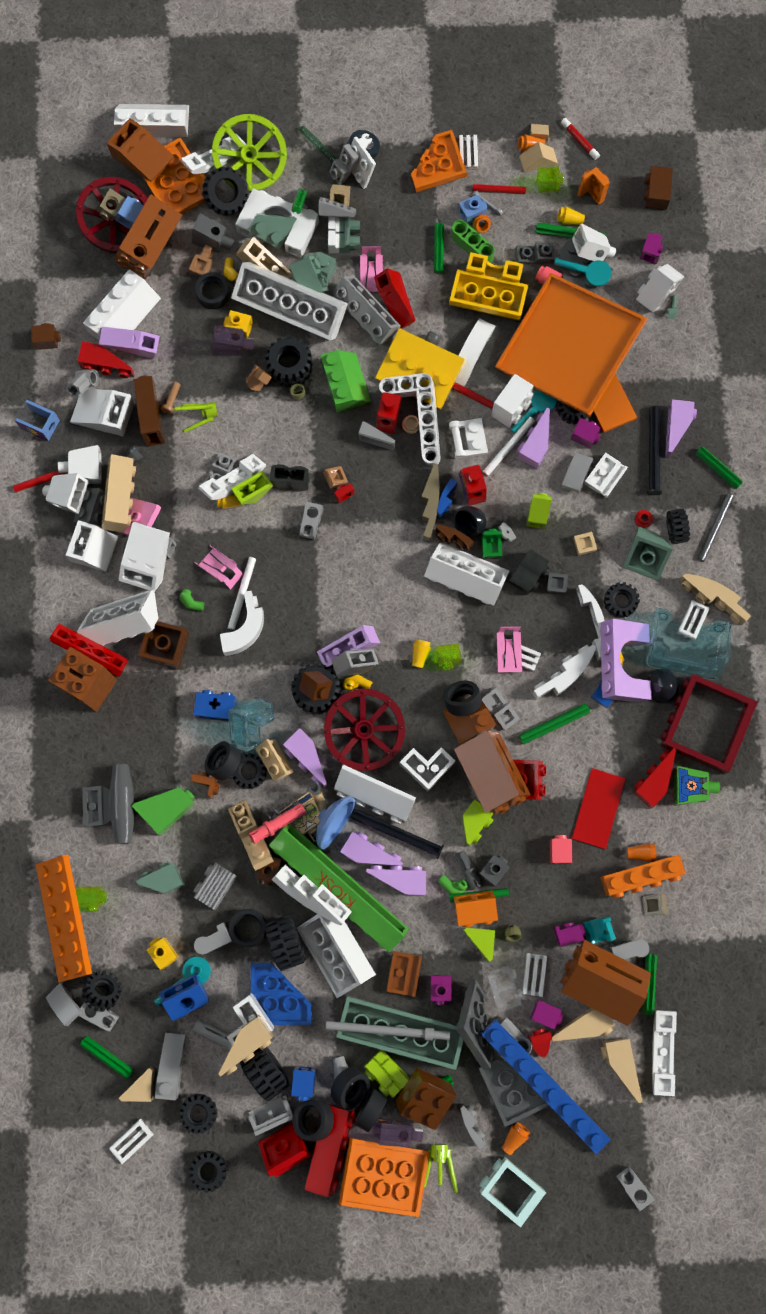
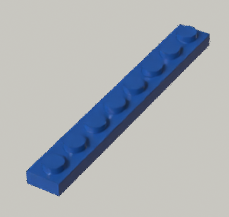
M496 1019L481 1032V1035L597 1155L611 1140L604 1131Z

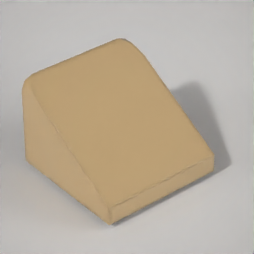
M531 124L530 136L545 139V142H548L549 125Z

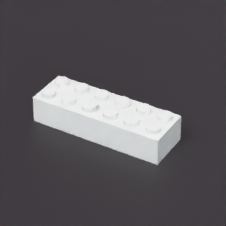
M251 262L242 263L231 297L234 300L328 340H333L337 337L348 305L346 302L298 284L294 280Z

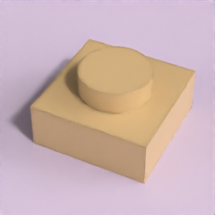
M592 532L573 537L578 556L597 551Z

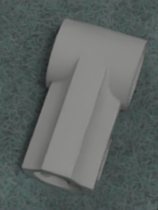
M94 369L76 371L74 379L66 387L67 394L73 398H79L91 386H97L99 384L98 372Z
M505 1017L500 1024L517 1042L521 1040L526 1041V1051L530 1054L532 1051L530 1040Z

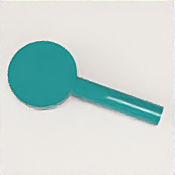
M559 258L555 259L554 265L586 274L587 281L593 286H604L611 278V268L604 261H594L587 267Z
M535 390L531 398L532 408L510 431L515 434L528 418L533 417L537 412L544 413L547 408L552 411L556 406L557 400Z
M202 957L190 958L183 966V977L176 983L197 974L202 984H204L211 974L210 964ZM160 996L154 1000L158 1007L162 1004Z

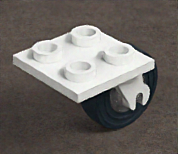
M357 130L350 136L348 144L351 145L359 156L352 173L356 181L364 189L367 187L376 163L373 159L379 153L380 142L373 133L366 130Z

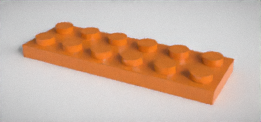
M69 854L36 864L58 983L90 975L92 970Z

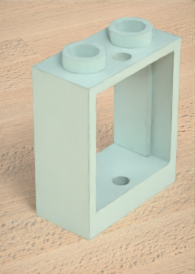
M506 1157L502 1160L499 1158L492 1167L494 1171L490 1177L486 1175L479 1185L481 1189L479 1191L487 1200L521 1227L546 1192ZM507 1167L533 1188L515 1214L489 1193Z

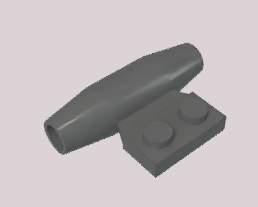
M115 764L112 766L110 789L104 786L82 788L83 827L105 826L111 822L115 844L132 843L135 820L134 808L132 807L134 804L133 783L129 764Z

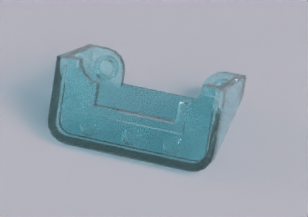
M656 607L650 630V643H648L646 664L653 668L667 669L671 672L686 675L695 674L710 680L718 679L722 676L730 660L732 623L721 620L714 621L710 624L709 628L701 627L696 640L691 641V638H685L684 635L677 634L681 623L672 621V613L669 610ZM685 624L684 630H687L688 624ZM693 626L690 633L694 634L697 626Z

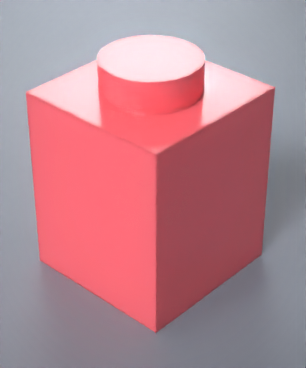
M555 835V839H550V864H571L572 839H567V835Z

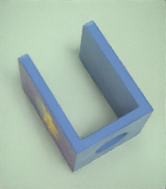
M26 400L25 403L31 411L48 418L43 429L18 418L15 419V422L20 429L49 441L60 421L55 412Z

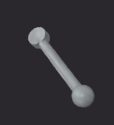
M474 191L472 195H479V192ZM479 195L481 200H484L486 205L493 209L497 214H499L500 216L503 214V211L500 208H496L494 205H492L490 202H488L486 199Z

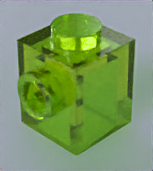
M559 166L537 169L538 193L560 190V185L563 184V173H560Z
M459 643L436 646V652H433V662L437 663L438 668L452 670L454 666H461Z
M104 887L76 888L79 908H86V912L99 911V907H104V903H107L108 894L107 891H104Z

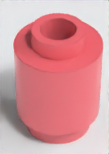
M541 266L535 279L543 285L550 273L562 277V274L548 266Z

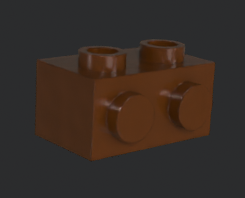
M651 166L649 173H646L644 184H647V189L644 190L643 200H646L645 208L667 210L671 197L673 168Z

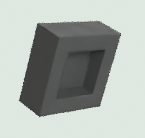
M549 572L546 592L565 595L568 574Z

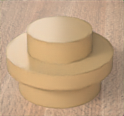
M413 415L405 417L402 422L403 430L410 434L416 433L420 429L419 419Z

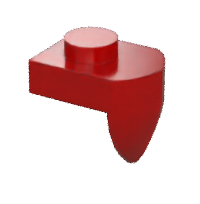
M544 1028L533 1030V1034L528 1035L532 1048L538 1055L545 1058L550 1049L551 1032L545 1031Z

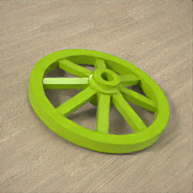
M242 114L227 120L219 128L213 140L212 158L215 169L222 167L219 155L241 158L231 168L238 170L244 164H247V190L251 192L253 188L264 190L280 178L286 165L287 148L281 132L272 122L258 115ZM247 122V145L241 142L231 127ZM253 123L262 125L269 130L255 146L252 145ZM225 133L230 136L241 151L219 148L220 141ZM274 135L279 144L280 152H258ZM250 153L252 157L248 158L246 155ZM280 158V163L275 173L272 174L258 159ZM253 164L268 178L267 180L258 184H252ZM224 180L229 186L234 188L231 182Z

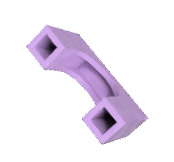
M619 619L601 622L602 698L630 702L651 700V681L630 677L623 670L620 662V652L624 645L640 646L650 643L649 624Z

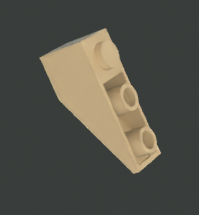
M260 1015L240 1029L219 1072V1076H222L224 1073L227 1076L237 1069L236 1064L242 1060L246 1063L255 1056L253 1053L259 1047L263 1050L272 1043L270 1039L274 1035Z

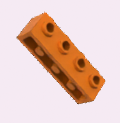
M679 854L602 876L600 879L605 895H612V898L615 899L624 896L623 892L631 890L632 893L642 891V886L650 884V887L653 888L662 885L661 881L669 879V882L681 880L680 875H684L686 872Z

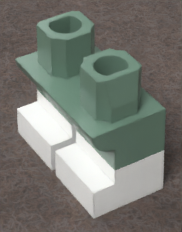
M328 216L329 253H350V249L360 248V236H350V233H360L359 220H350L349 217Z

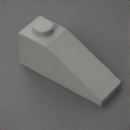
M165 1033L157 1075L155 1099L176 1100L179 1098L186 1034Z

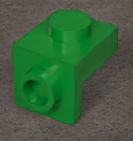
M487 529L483 532V558H502V531Z

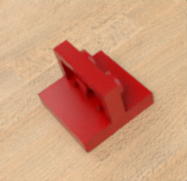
M293 1122L258 1142L267 1173L270 1177L273 1175L278 1177L312 1157L303 1139L295 1133Z

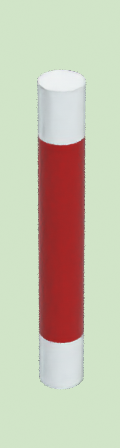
M564 118L561 124L594 160L600 157V154L567 118Z

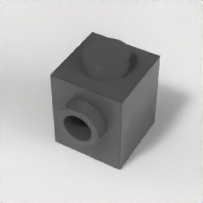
M493 855L478 875L495 887L510 868L507 865L508 861L501 855Z

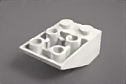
M87 389L78 398L70 423L124 437L134 401L130 394L119 391Z
M133 522L120 566L119 581L147 590L153 589L155 592L163 580L170 533Z

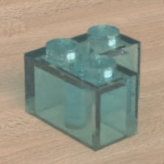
M255 697L228 710L230 744L245 752L261 744L260 727L274 721L273 703Z

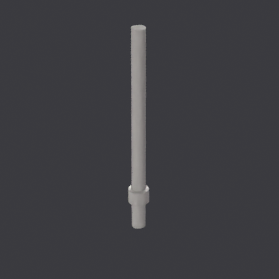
M333 1021L326 1022V1030L425 1038L427 1041H433V1039L450 1040V1032L436 1031L434 1028L413 1029Z

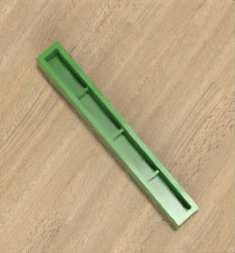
M292 824L286 825L269 845L275 854L281 856L288 862L291 868L296 869L302 876L305 875L318 888L323 884L352 911L348 918L358 924L365 934L376 940L381 948L386 949L390 953L408 932L409 928Z

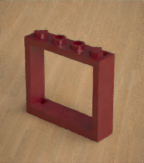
M692 674L689 678L686 677L681 685V688L684 690L682 695H678L674 702V705L677 706L675 712H671L667 719V723L670 724L668 729H664L661 734V746L669 750L675 748L676 753L723 774H727L731 771L758 702ZM695 684L744 705L722 762L672 741Z

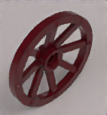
M104 177L91 182L81 192L76 206V220L80 231L92 245L106 252L117 253L120 245H115L116 227L125 235L128 234L129 229L116 220H113V222L111 220H104L88 229L83 213L99 218L102 217L97 210L84 207L85 200L93 193L101 204L104 198L98 191V188L104 186H114V191L118 194L120 187L129 190L135 195L134 198L139 200L143 206L148 198L140 188L125 179ZM106 203V206H107L108 209H110V210H114V209H115L114 206H113V204H112L111 207H109V205ZM108 225L110 226L109 244L93 235Z
M356 689L341 695L330 706L324 720V739L330 753L341 764L355 770H374L389 763L401 749L405 737V722L398 705L389 696L373 689ZM359 696L360 704L359 721L342 706L344 702ZM366 696L382 700L384 703L366 720ZM390 707L395 715L397 724L373 726L377 718ZM339 710L354 724V727L331 729L332 719L336 711ZM361 726L366 727V732L362 733L360 731ZM397 730L396 741L392 749L373 734L376 731ZM354 733L355 735L339 753L331 735ZM368 738L387 753L383 758L369 763ZM359 739H361L363 763H356L345 758L346 754Z

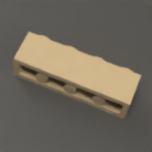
M113 454L110 456L107 468L101 529L124 533L126 526H130L131 515H128V513L132 509L133 504L130 493L133 494L135 483L132 482V477H135L136 466H133V458Z

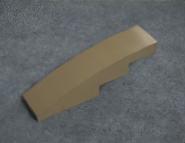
M436 463L433 465L421 498V502L427 504L422 515V521L428 523L423 534V541L429 543L434 530L439 503L438 464Z

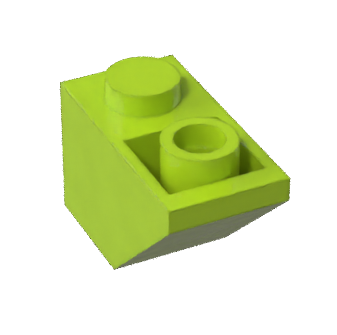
M545 493L533 494L529 505L526 526L545 529L552 501L551 496Z
M475 799L462 815L465 842L468 846L471 843L475 845L482 836L479 833L483 827L487 829L493 822L491 818L493 813H485L482 805Z

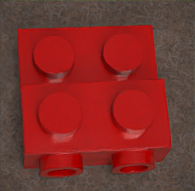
M513 759L531 794L526 799L542 800V796L546 794V786L542 784V777L546 776V765H543V761Z

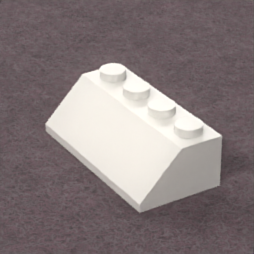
M119 104L115 108L114 126L116 132L131 118L143 126L153 137H188L189 105Z
M129 269L83 324L87 332L98 340L100 339L102 327L134 330L161 298L143 278Z
M440 542L429 561L424 577L429 578L433 582L446 585L449 589L458 590L468 597L477 598L485 604L494 606L509 570Z
M153 589L90 609L77 632L102 646L111 642L116 643L127 637L133 638L140 633L151 632L158 620Z
M345 765L342 766L334 790L337 791V796L341 798L351 796L355 799L356 805L363 808L368 805L373 808L372 812L381 816L384 813L390 815V820L401 824L402 821L406 823L416 800V797Z
M317 914L297 927L299 934L336 998L376 975L345 921L340 926Z

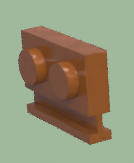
M393 951L386 992L415 997L422 956Z

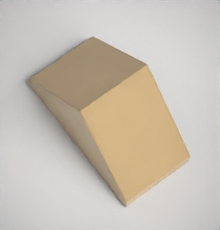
M537 142L519 156L524 172L558 164L554 149L540 142Z
M150 1067L119 1099L121 1101L151 1102L154 1099L155 1069Z

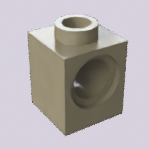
M110 188L97 212L100 213L99 215L103 219L113 222L126 198ZM106 203L113 204L115 209H108Z

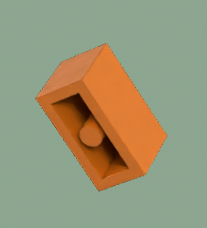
M493 891L453 897L458 926L471 927L478 923L491 924L493 921H498L496 899Z

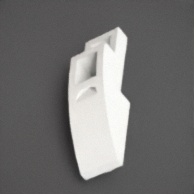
M595 644L590 647L585 645L578 650L579 654L576 656L569 655L563 659V664L560 666L563 673L558 671L550 677L552 680L545 683L542 681L534 687L536 690L532 693L535 699H539L552 690L558 696L570 687L588 666L596 649Z

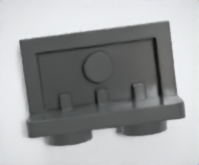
M86 488L79 514H75L73 523L77 524L79 520L101 528L105 491L100 488Z

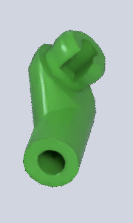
M182 590L179 598L185 608L203 612L204 602L194 601L190 590Z
M445 875L437 881L449 894H462L468 887L466 881L451 882Z

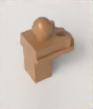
M255 365L250 375L246 378V383L251 390L260 391L263 385H267L272 377L267 371Z

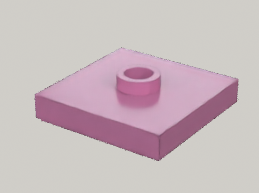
M131 498L133 499L132 509L128 513V515H131L130 526H126L124 533H118L129 536L133 522L152 527L161 507L154 503Z

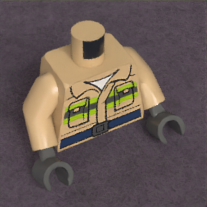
M315 780L317 784L315 788H311L308 783L307 787L310 792L280 812L272 807L275 814L269 816L266 813L268 819L273 820L300 803L304 807L306 815L290 824L303 835L308 833L313 842H315L317 826L320 821L319 815L326 808V801L317 780Z

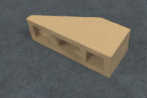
M254 237L245 240L235 254L243 262H251L289 279L293 276V273Z
M590 1008L551 1034L552 1041L600 1035L604 1037L613 1031L612 1027L615 1023L610 1017Z
M621 1038L604 1041L603 1047H600L602 1059H606L607 1064L633 1099L641 1103L642 1097L630 1039Z

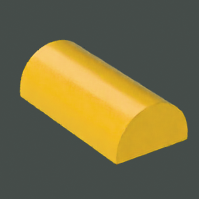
M457 269L449 305L520 321L528 285Z

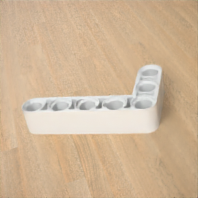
M421 373L384 378L379 383L381 393L385 392L384 388L387 385H393L392 390L386 393L400 395L401 397L417 396L422 458L428 466L433 467L434 463L439 464L441 457L434 382L431 376ZM423 381H430L427 387H421ZM405 383H411V387L409 389H402ZM424 399H431L429 405H422ZM426 417L433 418L430 424L424 423ZM428 435H434L432 442H426L425 438ZM435 453V459L428 461V454Z

